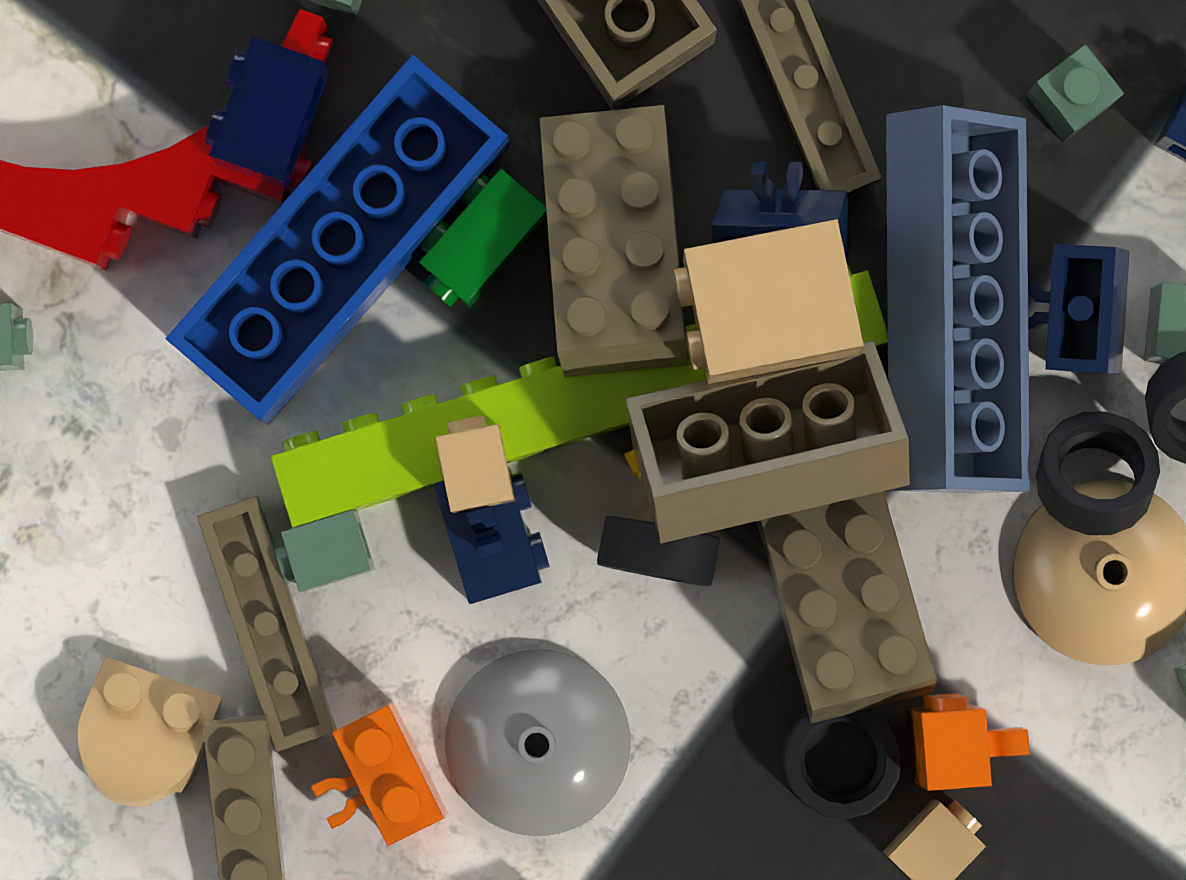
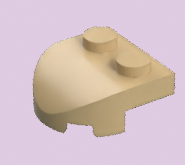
M105 656L82 709L77 727L79 758L92 786L111 801L132 807H148L154 801L164 799L177 791L181 793L192 782L199 770V760L205 748L203 724L205 720L217 718L222 705V697Z

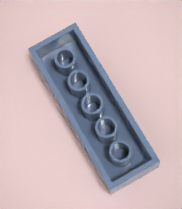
M945 105L886 114L888 382L909 439L910 485L889 491L939 493L1030 492L1026 118Z

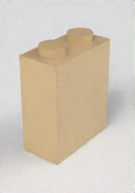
M838 219L684 249V267L673 269L680 307L692 305L697 330L686 332L693 370L705 368L708 384L856 356L860 354L864 346Z

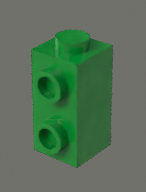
M502 169L492 179L482 174L462 197L460 202L467 207L451 226L444 220L441 221L420 246V249L426 255L419 263L423 270L429 274L423 281V284L449 307L458 299L466 307L470 308L547 220L546 206Z

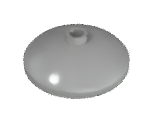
M542 649L525 650L505 655L478 671L457 696L449 714L445 735L447 765L453 782L462 798L478 815L489 823L506 831L528 836L560 834L583 825L601 812L614 797L624 779L631 748L630 729L626 712L619 696L610 683L597 670L582 660L565 653ZM532 733H541L549 741V750L542 756H532L525 748V740Z

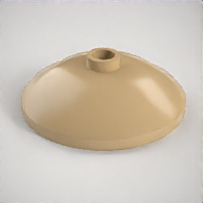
M1098 480L1071 487L1080 494L1095 499H1114L1127 494L1132 489L1133 484L1115 480ZM1153 494L1147 513L1133 527L1113 535H1086L1064 527L1048 514L1042 504L1023 528L1013 558L1012 578L1014 592L1024 618L1032 630L1052 649L1071 659L1088 664H1126L1145 658L1158 651L1180 631L1186 622V525L1167 502ZM1111 560L1117 561L1123 568L1121 581L1114 585L1108 583L1103 577V568Z

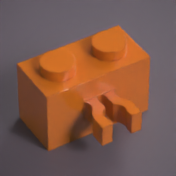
M960 693L923 696L924 707L908 708L914 783L927 791L992 786L990 757L1030 755L1028 729L1014 727L988 730L986 709L969 704L967 695L961 696Z
M394 702L332 732L351 771V775L347 777H328L313 784L311 788L316 797L331 789L343 792L353 786H358L361 793L346 800V805L342 811L327 817L331 829L344 824L354 816L360 806L367 805L388 847L444 819L448 814Z

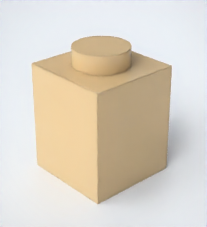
M484 416L447 423L449 434L437 436L436 442L451 513L455 514L514 502L515 497L500 426L498 424L486 426Z
M933 798L882 852L911 880H955L986 846L974 835L982 825L956 800L946 808L941 802Z

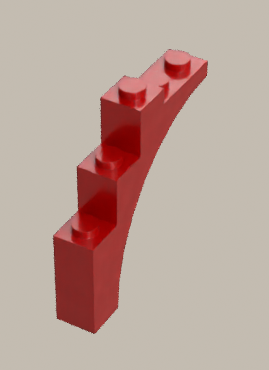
M299 9L279 52L249 91L211 124L169 148L121 164L76 170L25 167L0 160V232L107 271L111 258L118 261L126 249L131 233V226L125 224L128 214L197 239L201 227L211 228L219 211L222 194L215 192L218 183L281 206L312 171L313 162L305 160L308 150L303 142L288 137L291 128L300 131L312 99L310 95L304 94L313 71L320 74L323 72L332 50L333 39L326 36L329 29L324 18Z

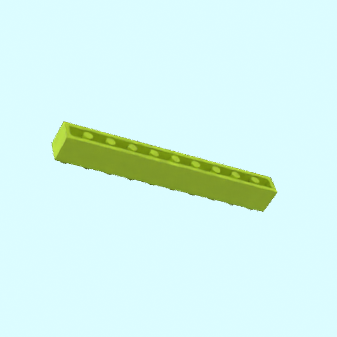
M847 265L863 343L874 341L876 349L885 347L888 344L887 329L869 272L866 270L852 274L850 265ZM696 324L686 326V332L697 330ZM688 349L689 365L564 377L562 367H557L555 358L549 357L519 367L522 378L498 385L496 377L493 375L465 383L460 386L462 396L439 403L436 394H430L401 404L403 415L380 422L377 412L346 420L341 423L344 433L320 440L318 431H312L282 441L285 451L271 455V460L292 528L350 510L358 511L434 487L433 484L444 481L436 437L449 434L447 426L449 422L484 416L486 426L498 424L502 433L507 463L509 464L628 427L630 425L626 405L627 398L707 380L705 368L693 370Z

